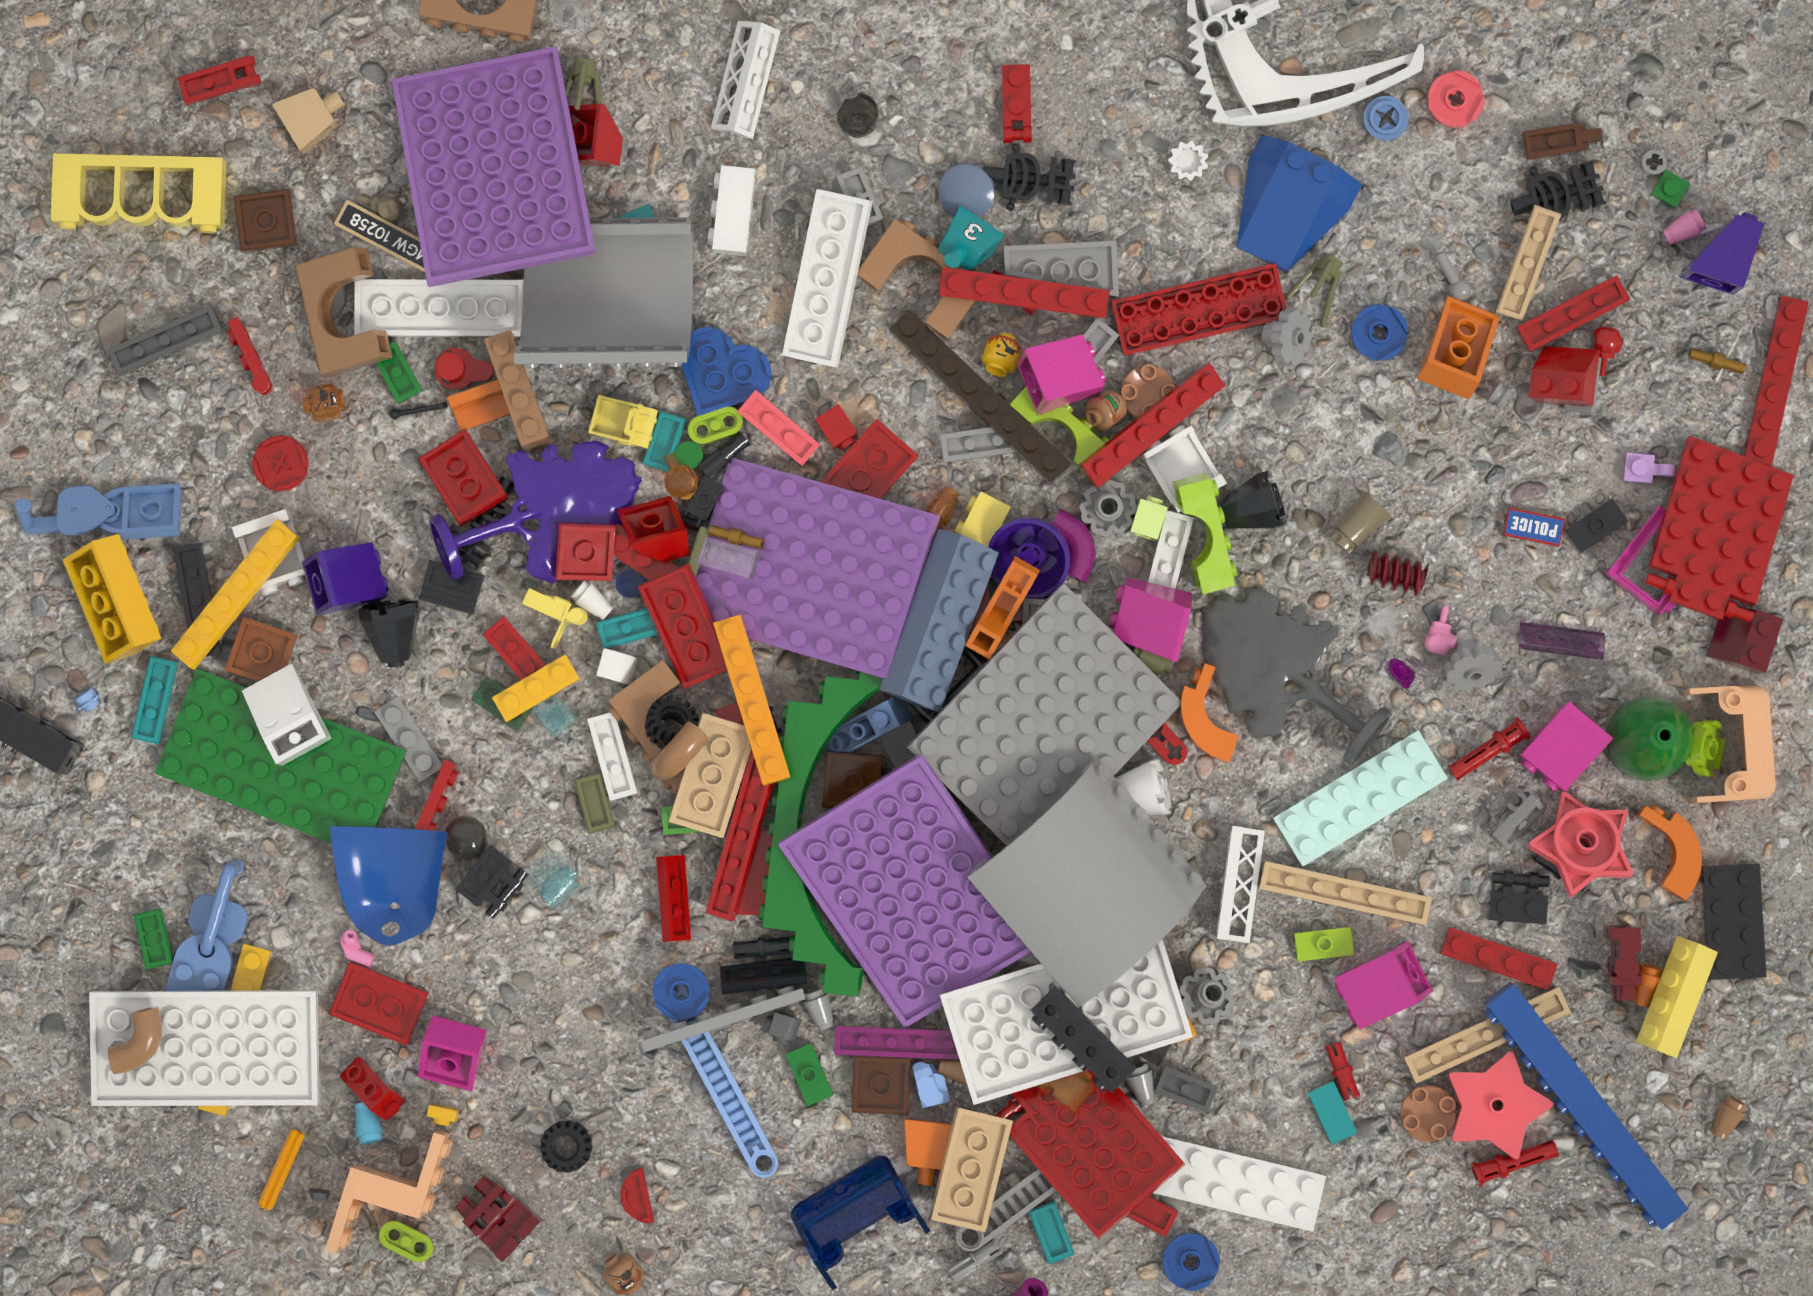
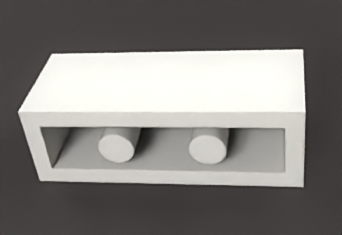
M721 165V172L715 173L714 189L718 190L717 201L712 200L711 217H715V227L709 228L708 245H712L713 253L747 256L756 171L753 168Z

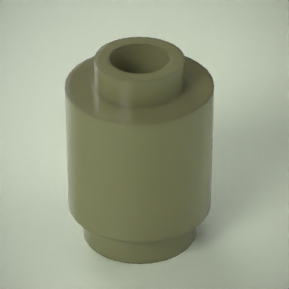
M1135 647L1133 652L1153 673L1162 675L1163 670L1169 672L1173 662L1138 647Z

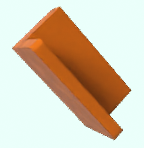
M498 379L447 397L461 431L510 415Z

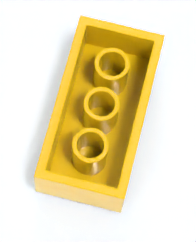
M119 534L91 541L63 559L105 664L130 657L161 639L158 626L152 617L147 599L142 592L137 580V574L131 565L126 547L122 543Z

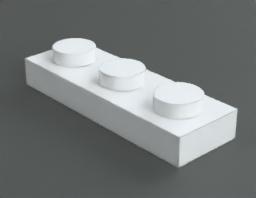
M1166 511L1148 579L1149 583L1176 589L1194 517Z
M611 713L587 719L610 801L638 794L620 727Z

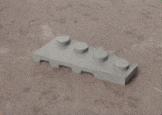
M1116 240L1003 246L1004 269L1007 275L1109 290V295L1119 297Z

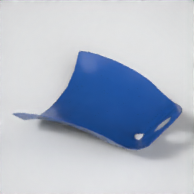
M330 826L338 886L346 911L355 926L365 935L385 946L399 944L424 932L432 923L436 912L443 855L448 832L401 828ZM393 902H396L399 904L400 908L391 909L390 905ZM388 922H395L399 925L400 929L396 935L386 936L382 933L383 925Z

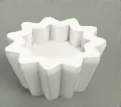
M1190 141L1187 145L1180 142L1178 148L1171 149L1173 156L1168 159V162L1173 165L1171 172L1178 173L1179 179L1187 177L1189 181H1192L1194 176L1202 177V170L1208 168L1205 162L1208 154L1202 152L1203 146H1195L1194 142Z

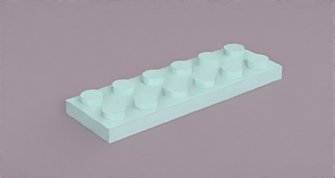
M1417 730L1272 819L1303 867L1448 778L1421 733Z

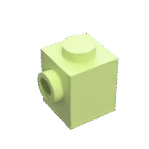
M1147 496L1146 500L1140 499L1130 534L1155 542L1158 540L1168 508L1162 505V500Z

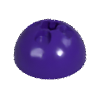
M1036 517L1013 519L1002 525L989 542L988 548L999 552L991 573L998 584L1001 583L1015 556L1040 570L1025 598L1037 599L1052 594L1065 581L1068 575L1071 559L1068 543L1059 529L1046 520Z

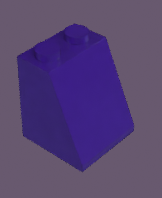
M1749 213L1737 214L1684 269L1680 278L1735 295L1745 286L1765 223L1759 222L1757 216Z
M373 542L317 551L301 562L316 616L379 602L388 597V582L385 576L381 574L379 567L381 558L379 551L374 549Z

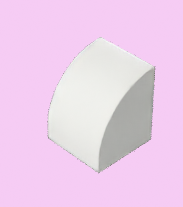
M604 648L596 676L630 685L634 677L638 658Z

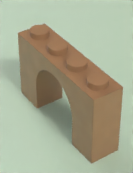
M421 0L418 16L421 21H425L424 25L428 27L441 28V25L452 26V30L455 32L468 33L469 30L479 31V35L486 38L495 39L496 35L506 36L507 41L523 44L524 40H532L539 0H505L499 9L486 15H475L465 11L457 3V0Z
M894 219L859 268L857 278L880 293L896 269L906 261L913 259L928 260L938 266L940 270L942 267H951L946 265L944 261L945 255L939 252V243L927 235L924 238L915 233L917 228L905 219L901 222ZM958 266L957 268H953V269L965 270V269L962 268L961 266ZM942 297L925 321V325L948 342L977 301Z
M352 247L296 265L298 273L297 283L302 290L304 299L303 309L308 317L310 325L309 335L314 343L316 351L315 361L321 375H338L392 358L386 330H370L346 337L337 330L332 320L331 306L336 293L349 283L374 276L367 248Z
M511 330L484 339L521 446L526 452H532L549 444H554L546 419L539 408L526 369L522 367V364H514V351L516 346H519L517 337Z
M664 660L608 700L612 705L608 710L617 722L623 720L629 729L625 733L634 745L637 743L642 745L645 749L642 756L649 765L652 758L662 750L657 747L656 743L653 744L650 741L651 736L647 737L645 723L649 709L654 702L657 703L658 699L666 696L681 685V682ZM684 769L672 779L661 781L668 791L672 788L676 792L678 791Z

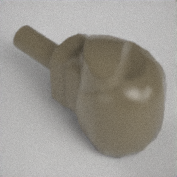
M358 194L356 201L370 205L371 210L378 212L386 220L395 221L403 217V204L395 197L376 195L374 199Z

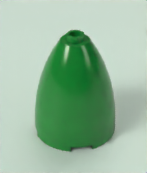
M1638 697L1622 704L1612 714L1606 727V733L1613 738L1607 745L1612 763L1620 772L1639 781H1657L1674 774L1687 761L1693 745V729L1687 715L1676 704L1660 697Z

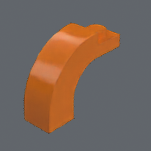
M1015 556L965 646L988 659L992 657L1040 572L1039 569Z
M1204 663L1202 669L1197 667L1191 683L1195 684V688L1192 689L1187 686L1182 688L1180 717L1185 732L1198 749L1216 760L1229 763L1239 736L1219 729L1207 717L1204 700L1215 667Z
M1651 804L1650 807L1641 806L1635 816L1662 833L1671 847L1672 857L1670 866L1658 885L1681 901H1686L1695 888L1701 872L1702 854L1698 838L1690 824L1677 812H1671L1666 819L1664 818L1666 813L1655 805Z

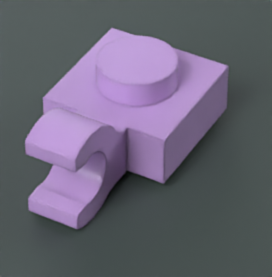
M1627 452L1625 454L1623 482L1652 484L1653 476L1672 478L1675 465L1654 464L1655 455Z

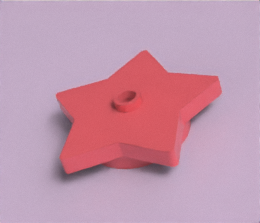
M1562 792L1559 797L1554 825L1531 840L1527 845L1528 849L1557 866L1567 895L1570 898L1575 896L1595 878H1630L1633 874L1632 868L1621 847V835L1628 811L1625 809L1597 810L1588 808L1567 792ZM1580 842L1585 843L1587 848L1582 846Z
M1513 1051L1506 1053L1484 1073L1452 1072L1448 1074V1078L1461 1106L1451 1137L1452 1142L1488 1140L1512 1159H1519L1526 1126L1550 1109L1554 1103L1524 1084ZM1495 1100H1500L1503 1104V1108L1500 1111H1495L1492 1107V1103Z

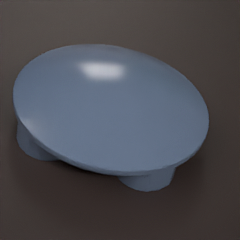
M958 164L949 169L940 181V202L944 209L952 216L955 215L959 206L962 205L980 217L992 205L994 182L981 168L970 164Z

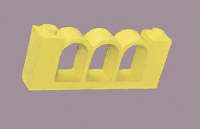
M53 153L51 221L59 225V229L76 230V225L84 226L85 219L94 225L104 226L110 225L119 217H122L131 225L143 227L151 225L160 217L173 227L182 228L192 224L195 228H199L201 233H216L217 229H224L227 162L221 157ZM86 170L115 171L113 204L110 210L103 215H89L86 210ZM125 171L154 172L153 203L148 213L143 216H129L125 211ZM165 172L193 173L192 206L188 213L182 217H168L164 211Z

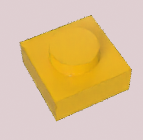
M430 1104L427 1117L433 1118L432 1123L449 1126L450 1121H458L460 1110Z

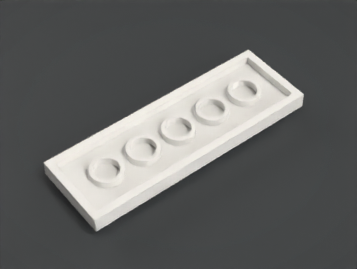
M816 189L782 353L783 356L838 367L873 201Z
M362 279L355 281L354 335L370 330H386L388 337H491L511 330L516 337H520L524 280H463L428 287L427 281L424 279Z
M1162 1136L1182 1159L1185 1166L1153 1193L1313 1232L1326 1175Z

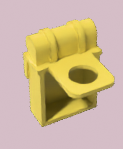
M598 395L588 433L593 436L617 441L622 445L648 449L649 443L652 441L653 428L657 422L658 410L645 407L640 403L634 404Z
M530 588L522 604L561 621L550 647L553 649L557 648L569 622L583 625L588 619L585 610L570 604L569 601L558 596L543 595Z

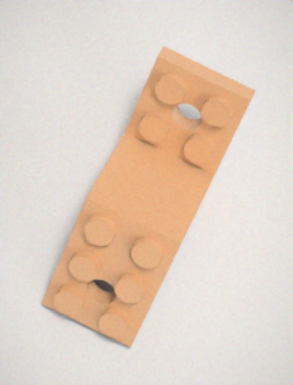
M438 1130L433 1133L418 1182L361 1164L352 1166L325 1251L336 1254L350 1245L354 1233L350 1226L352 1221L358 1218L362 1208V1202L358 1200L418 1219L428 1214L429 1211L431 1212L436 1199V1195H433L432 1192L434 1186L441 1183L445 1168L440 1166L443 1158L445 1159L449 1156L453 1145V1140H449L451 1133L444 1130Z

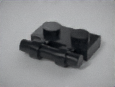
M489 845L455 890L477 907L480 906L484 899L488 900L491 905L485 913L494 919L500 911L503 912L507 908L508 900L516 890L518 892L524 886L522 882L529 874L522 868H519L514 876H512L507 870L513 861L494 846ZM502 879L507 885L496 896L491 890Z
M1504 870L1503 873L1492 872L1491 883L1502 884V893L1490 892L1488 920L1547 924L1548 896L1537 895L1538 887H1549V876L1539 875L1538 872H1529V875L1513 874L1511 870ZM1512 885L1527 886V894L1512 893Z

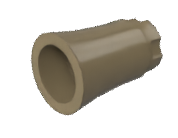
M1363 490L1356 502L1336 524V529L1329 536L1345 552L1350 554L1355 546L1359 547L1370 534L1392 516Z

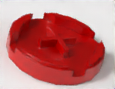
M283 435L273 436L261 442L252 460L253 473L258 481L269 490L277 492L291 491L301 485L307 477L310 466L308 454L303 445L295 439Z

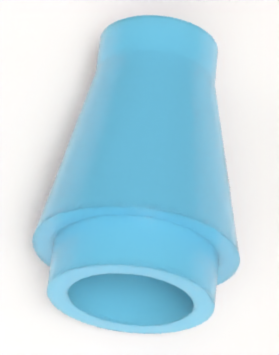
M363 1102L355 1104L356 1139H359L360 1145L381 1141L383 1130L376 1114L370 1111Z

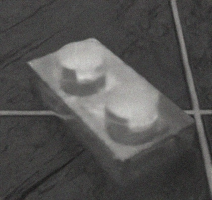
M705 537L697 564L753 580L760 552Z

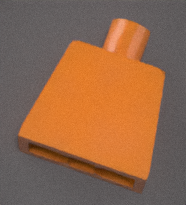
M905 1118L907 1166L918 1167L917 1184L934 1185L935 1169L941 1170L952 1123Z

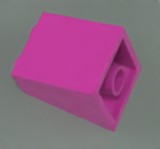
M1083 334L1030 347L1022 353L1017 366L1037 416L1099 394L1102 391L1105 376L1102 369L1096 367L1093 359L1095 357L1093 346L1090 341L1086 342Z
M1126 577L1125 585H1119L1115 601L1120 602L1118 612L1112 611L1109 628H1113V633L1122 642L1178 662L1191 612L1193 593Z
M1568 701L1559 705L1518 756L1522 759L1520 764L1532 774L1537 771L1544 777L1542 783L1553 792L1557 790L1565 792L1613 738Z
M1405 941L1358 964L1334 978L1336 982L1335 989L1338 995L1344 998L1348 1006L1349 1018L1354 1024H1357L1359 1030L1419 1003L1433 992L1409 941Z

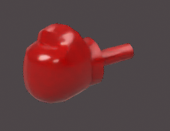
M1607 326L1597 328L1593 334L1595 339L1594 349L1600 350L1599 357L1602 358L1599 376L1606 375L1607 358L1614 359V353L1620 352L1624 343V339L1620 337L1618 329Z

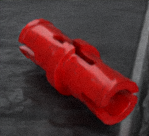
M1342 1041L1334 1043L1337 1055H1335L1331 1044L1325 1046L1324 1049L1333 1068V1071H1331L1332 1077H1336L1342 1099L1346 1101L1350 1100L1347 1087L1350 1088L1353 1098L1360 1096V1092L1351 1072L1354 1069L1352 1065L1348 1064Z

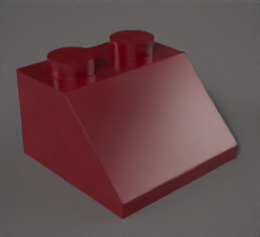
M1741 607L1754 612V617L1750 623L1736 617L1730 619L1724 616L1722 621L1718 620L1706 657L1757 674L1766 673L1783 619L1755 609Z

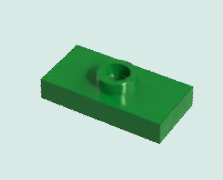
M163 908L133 914L145 970L173 964L174 957Z
M812 1043L785 1054L807 1107L834 1095Z

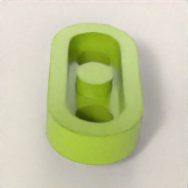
M724 407L692 419L688 425V434L693 442L699 445H706L737 434L742 429L743 417L737 412L736 408ZM732 417L735 420L734 425L731 427L725 426V418ZM700 426L708 428L706 435H698L697 430Z
M389 1221L380 1229L379 1239L382 1245L411 1261L424 1262L434 1252V1242L430 1236L401 1221ZM392 1229H396L400 1233L397 1240L390 1237ZM417 1242H422L425 1245L424 1252L416 1251L415 1245Z

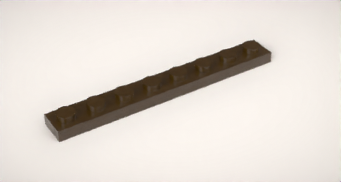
M910 310L889 328V332L1050 485L1071 465V462Z

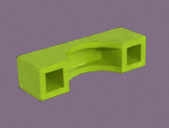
M1026 387L1010 404L1030 425L1042 421H1053L1066 427L1072 434L1076 445L1073 464L1082 472L1083 470L1079 464L1109 441L1104 436L1101 439L1092 432L1095 428L1086 419L1081 418L1079 421L1072 415L1073 408L1069 404L1037 416Z
M1206 473L1172 481L1178 509L1184 514L1201 518L1206 528L1205 546L1202 552L1191 561L1196 589L1202 594H1207L1235 586L1233 577L1237 576V570L1234 561L1229 560L1227 550L1231 549L1228 534L1223 533L1221 523H1225V517L1221 506L1217 507L1215 496H1219V490L1215 479L1211 480Z

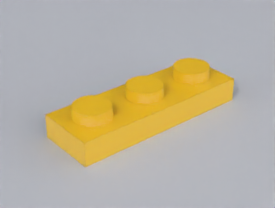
M565 654L495 695L492 699L505 721L509 722L579 681L580 678Z

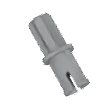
M991 1239L979 1249L973 1252L968 1251L969 1255L948 1267L947 1271L952 1280L958 1282L977 1269L981 1271L983 1265L1003 1253L995 1240Z

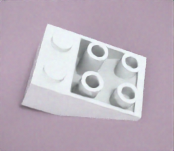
M293 664L242 690L259 732L277 765L283 766L332 739Z

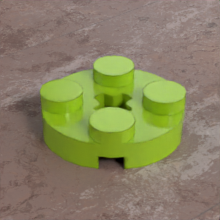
M1704 719L1701 722H1694L1692 724L1693 745L1686 765L1692 766L1693 771L1698 776L1713 777L1715 774L1712 771L1714 769L1719 770L1724 759L1725 738H1720L1719 730H1723V726L1719 721Z

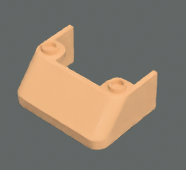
M1723 686L1682 690V696L1718 694V704L1723 712L1730 715L1740 714L1744 771L1733 772L1725 779V795L1689 798V803L1757 800L1770 797L1775 790L1776 783L1770 699L1767 691L1759 686Z

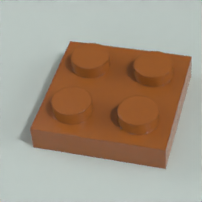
M243 617L225 671L260 681L288 666L298 635Z

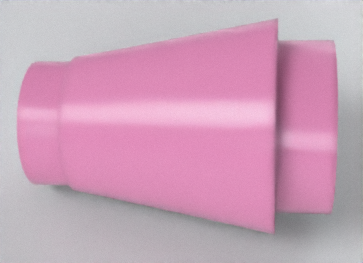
M1695 209L1691 212L1687 210L1662 232L1671 246L1674 243L1702 235L1701 231L1707 229Z

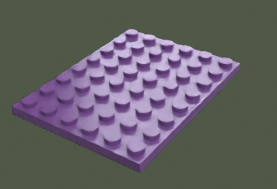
M557 46L392 79L428 287L596 254Z
M732 458V463L728 462L722 481L724 488L716 501L708 529L711 525L730 530L732 528L745 531V534L765 539V544L762 550L746 545L738 547L729 544L727 540L709 536L696 579L715 622L741 614L747 637L750 640L879 678H886L916 588L925 567L940 516Z
M922 753L791 833L778 843L787 859L904 1028L943 1006L941 994L980 983L1031 952L967 878L978 863L985 858L990 860L992 855Z

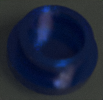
M625 570L616 579V589L622 596L634 598L640 594L637 586L644 583L643 577L635 570Z

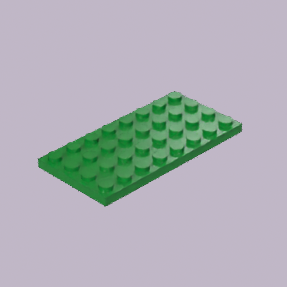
M198 668L196 669L155 774L331 843L330 826H378L407 750L321 717L332 739L283 766L277 765L259 732L242 690L246 689V687Z

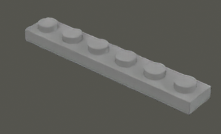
M789 986L778 990L779 996L768 999L767 994L750 999L752 1005L741 1008L740 1003L723 1008L725 1014L714 1017L713 1012L698 1016V1022L688 1026L686 1021L670 1026V1032L661 1035L659 1029L643 1034L644 1040L637 1043L640 1053L642 1054L806 999L803 989L795 990L794 986Z

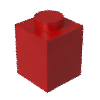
M839 404L815 418L817 425L833 450L839 447L842 451L856 442L854 437L857 436V431Z

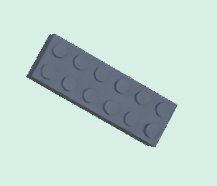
M938 529L916 588L886 678H883L879 690L915 706L938 713L941 711L999 552L962 534Z

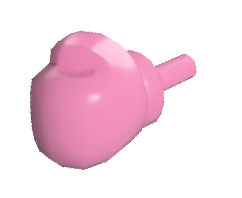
M1442 606L1439 622H1432L1425 639V648L1433 654L1446 655L1450 648H1455L1457 644V637L1451 633L1452 626L1446 624L1449 611L1447 606Z

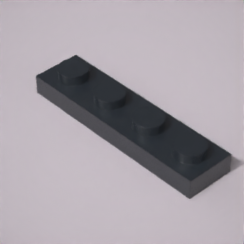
M201 542L173 547L187 630L212 600L203 543ZM220 640L217 641L205 657L222 654Z

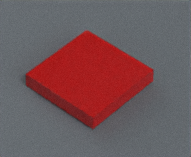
M558 522L555 579L612 581L615 524Z

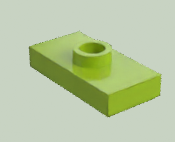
M1351 927L1294 933L1297 961L1354 955Z

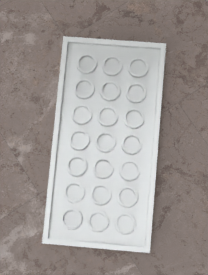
M1163 939L1121 977L1088 1002L1078 1007L1126 1057L1193 1037ZM1042 964L940 995L974 1105L1082 1072L1072 1061L1075 1055L1068 1048L1064 1051L1061 1050L1052 1040L1055 1035L1047 1027L1042 1030L1031 1019L1034 1014L1030 1010L1054 986H1057L1077 1006Z
M318 990L89 992L91 1106L320 1104ZM158 1006L161 1017L162 1038L156 1053L145 1065L125 1073L113 1074L108 1059V1048L126 1043L132 1038L134 1029L130 1013Z

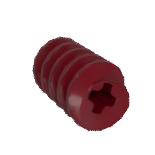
M1373 549L1366 576H1369L1370 585L1372 586L1377 579H1380L1381 588H1385L1387 583L1391 582L1392 591H1395L1399 585H1402L1403 594H1406L1410 587H1412L1414 596L1417 597L1423 589L1429 563L1422 570V563L1419 560L1411 567L1410 558H1405L1400 564L1399 555H1394L1391 561H1389L1388 552H1383L1380 558H1378L1377 550Z

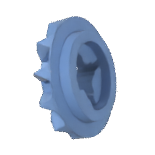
M1392 96L1375 98L1367 105L1363 115L1365 129H1367L1372 137L1382 141L1395 140L1404 133L1409 121L1405 105ZM1392 109L1393 112L1391 113L1390 120L1393 124L1386 123L1379 128L1381 118L1378 115L1380 113L1385 115Z

